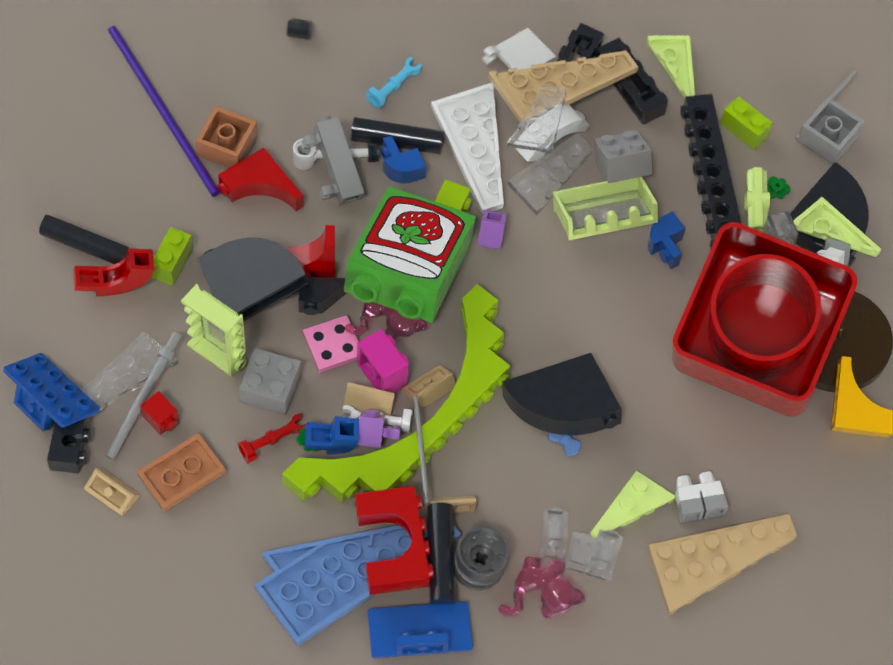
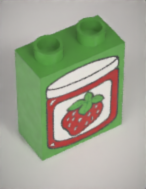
M388 186L348 258L344 292L352 294L359 301L365 303L375 302L397 310L398 313L406 318H420L432 323L470 249L476 216Z

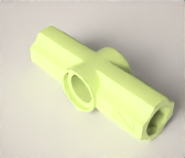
M754 167L751 170H747L746 174L747 191L744 199V210L747 211V226L767 234L768 211L770 207V192H767V171L760 167Z

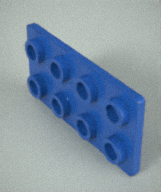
M42 353L4 366L3 372L17 384L13 403L42 431L51 429L52 420L60 427H66L98 414L100 411V407Z
M467 602L368 610L372 658L471 651L473 648Z

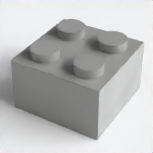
M827 97L802 125L798 141L832 164L834 162L837 163L858 139L865 121Z
M628 130L622 134L604 135L601 138L594 139L595 163L608 183L652 175L651 149L638 131Z
M255 348L239 387L240 402L286 415L301 376V361Z

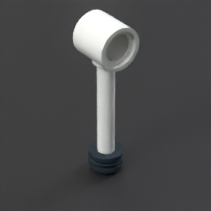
M299 139L293 145V164L300 170H308L314 166L316 159L323 158L321 150L316 149V146L304 149L303 139ZM374 143V146L373 144L372 146L367 144V148L350 149L352 158L367 157L368 162H371V159L372 161L374 159L375 162L378 160L379 150L377 149V143Z

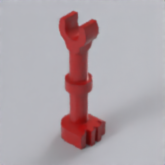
M294 415L287 425L275 431L269 430L265 432L264 436L252 442L246 439L238 442V448L246 463L248 464L257 459L256 450L268 444L274 445L278 442L277 440L289 434H300L301 428H305L306 424L298 426L296 423L302 420V415Z

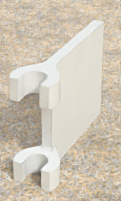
M529 28L524 29L497 46L485 48L483 52L486 56L482 57L486 65H490L499 57L509 68H517V70L530 68L531 65L549 63L556 59V55Z

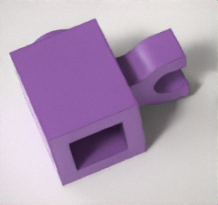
M484 210L478 245H483L489 249L501 248L507 214Z
M366 409V412H361L359 442L357 445L381 448L383 437L399 440L401 427L384 426L385 415L380 414L378 410Z

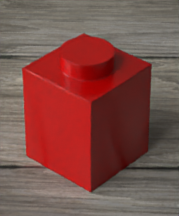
M159 391L140 405L142 417L160 435L165 431H171L179 421L178 410Z

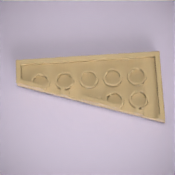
M627 51L601 54L599 57L591 59L581 57L577 58V61L572 62L562 60L531 65L530 68L520 70L510 68L507 72L501 73L491 71L488 72V78L520 124L525 126L559 106L571 104L636 73L638 66Z
M790 513L649 544L648 551L668 615H672L682 606L690 604L697 597L710 592L733 578L743 569L756 564L763 557L794 541L797 534Z

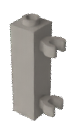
M331 116L320 118L313 129L315 134L304 136L302 143L304 149L319 145L332 183V185L321 187L319 191L321 199L325 200L336 196L339 205L360 200L364 195V190L339 117L331 118Z

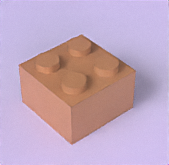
M215 106L196 139L197 156L230 168L247 157L258 137L257 121Z

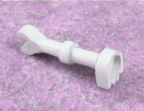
M350 405L343 406V413L351 414L347 418H360L361 412L355 410ZM403 409L402 417L385 415L384 425L401 427L402 432L410 433L413 422V410Z

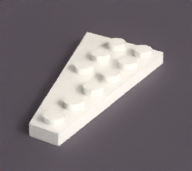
M489 83L432 101L431 109L441 130L444 131V136L468 187L471 188L470 191L481 214L483 215L484 210L496 211L502 209L504 201L493 84Z

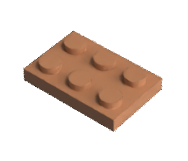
M197 433L138 470L137 476L165 512L224 475L226 469L200 434Z

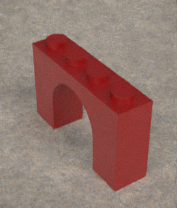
M414 486L355 494L358 526L393 523L402 527L411 539L409 549L400 557L366 563L369 595L429 587L430 578L434 577L432 563H427L426 555L430 554L428 540H423L422 532H426L424 517H419L418 509H422L420 494H415Z

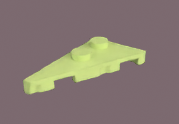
M647 36L648 46L684 99L685 96H694L695 88L690 36Z
M823 197L793 220L790 225L794 230L826 241L831 238L851 244L850 249L877 257L882 250Z
M636 471L593 528L588 538L592 541L595 538H601L617 527H624L638 520L642 515L654 512L660 506L673 503L676 496Z

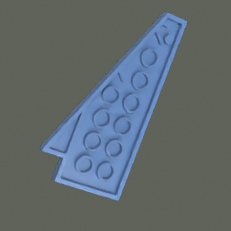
M426 519V520H425L426 532H422L423 540H428V538H427V519ZM453 524L454 543L461 538V533ZM396 525L265 551L262 553V557L273 573L256 583L254 587L298 647L373 597L374 595H369L366 563L400 557L409 549L411 539L402 527Z

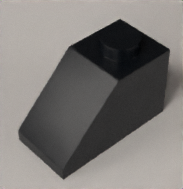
M312 277L314 282L299 290V313L307 315L324 313L347 294V292H344L345 278Z

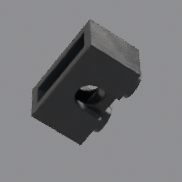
M85 419L66 427H60L55 422L47 457L50 470L79 474L80 466L84 465L86 461V451L83 450V446L85 443H89L91 430L87 428ZM68 444H76L74 447L66 446Z

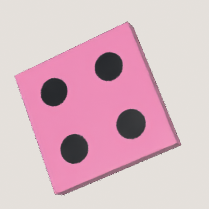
M347 315L303 330V336L319 373L357 361L358 339Z

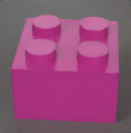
M380 329L357 342V365L374 388L395 394L407 385L409 361L404 353L398 352L395 341L390 335H386Z

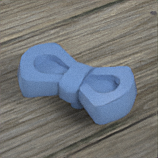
M548 434L550 442H558L564 447L567 457H572L579 453L581 449L580 441L572 439L570 435Z

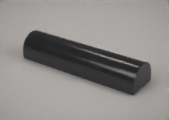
M354 117L351 141L370 144L377 143V145L383 146V138L392 136L398 148L408 150L418 148L421 152L440 154L444 131Z
M45 215L40 224V235L112 264L122 261L129 250V247L50 215Z
M432 503L427 506V538L430 551L428 563H432L434 577L430 578L429 603L455 604L452 505L448 503Z

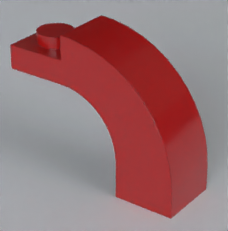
M129 248L126 257L122 261L110 266H74V291H94L96 296H112L139 288L153 275V250Z

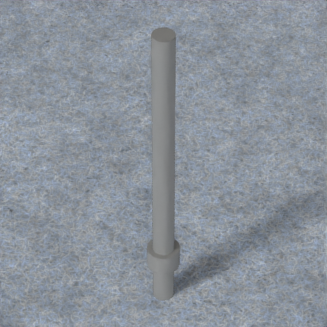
M173 332L165 347H162L157 355L159 358L105 455L107 458L114 460L141 411L140 405L148 399L167 362L172 360L175 354L173 351L181 338L179 333Z

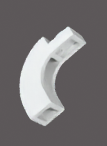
M569 104L562 105L535 121L522 134L514 147L527 162L540 161L549 148L560 138L570 133L585 132L590 124L585 120V116L580 111L574 110Z

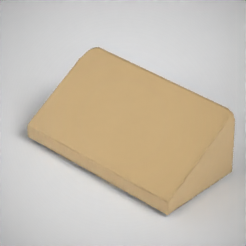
M438 365L403 387L402 392L414 407L413 397H418L420 411L451 392L456 382L451 372Z
M349 382L347 384L344 406L350 405L359 412H366V409L378 410L383 412V415L391 416L395 394Z
M95 468L83 488L121 516L128 511L140 496V493L104 468Z
M474 495L429 498L430 504H451L452 514L474 512L476 507Z

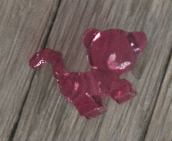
M371 302L363 304L360 316L361 325L359 327L352 324L345 326V330L351 335L361 336L369 330L370 318L387 316L385 334L390 335L395 340L398 337H408L416 332L426 330L427 322L420 318H406L398 313L397 310Z
M525 557L522 570L515 580L514 606L500 605L498 611L504 616H517L523 610V594L534 590H541V613L545 619H548L557 613L568 611L574 605L583 603L585 596L582 591L574 588L570 581L558 579L564 573L565 562L550 560L547 568H541V559Z

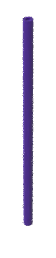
M111 26L108 29L109 34L212 197L218 196L220 191L121 34L115 26Z

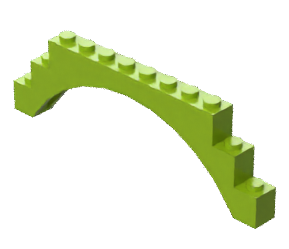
M478 284L461 300V313L466 334V355L461 374L449 398L436 414L421 426L425 465L435 450L438 452L444 447L447 442L446 439L451 434L456 435L463 426L462 423L467 418L471 419L478 412V407L483 402L487 403L491 400L494 391L499 386L502 388V381L510 379V365L496 355L504 346V332L491 323L498 314V300ZM417 430L410 436L387 448L362 456L339 459L298 457L282 473V482L302 501H305L309 496L311 498L319 492L321 486L341 503L347 498L352 499L359 491V488L364 492L398 488L402 483L407 484L412 479L413 472L418 467H421Z

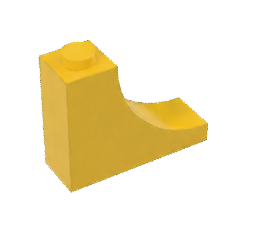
M842 356L838 360L831 431L889 438L893 434V410L875 404L862 393L853 376L852 357Z

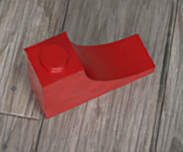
M264 147L218 174V189L231 202L247 196L264 195L284 201L296 212L304 207L303 194Z
M325 225L323 234L308 244L286 248L306 267L311 277L335 278V225Z

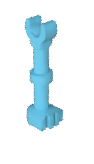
M408 58L403 70L395 77L389 78L387 84L381 90H377L372 86L366 92L367 102L376 108H381L386 103L385 97L400 88L401 83L407 77L418 75L421 72L422 64L412 67L413 58Z

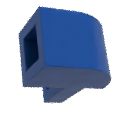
M392 136L383 138V148H381L383 172L390 180L406 184L425 178L426 165L418 148L400 153Z
M673 211L658 218V223H653L648 239L649 253L653 255L659 252L661 260L667 263L671 269L679 266L682 254L675 244L682 241L685 231L684 226Z
M335 416L331 424L307 422L305 425L304 448L326 450V455L350 452L359 442V419Z

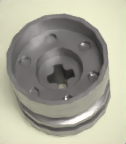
M484 526L471 528L464 533L454 555V575L463 586L471 590L482 591L496 585L501 579L509 560L510 548L505 537L499 531Z

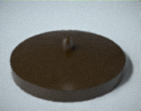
M858 292L853 294L815 386L817 389L835 392L838 360L842 356L852 357V372L859 389L874 382L882 374L890 359L893 349V335L890 324L882 310L874 302Z

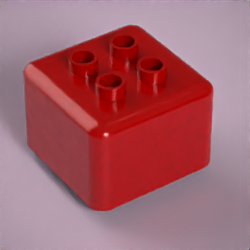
M737 222L727 223L717 233L673 336V364L679 372L785 416H798L805 411L855 292L857 276L846 265Z

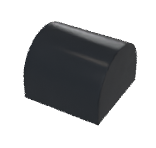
M295 18L290 19L287 25V36L309 40L313 22Z

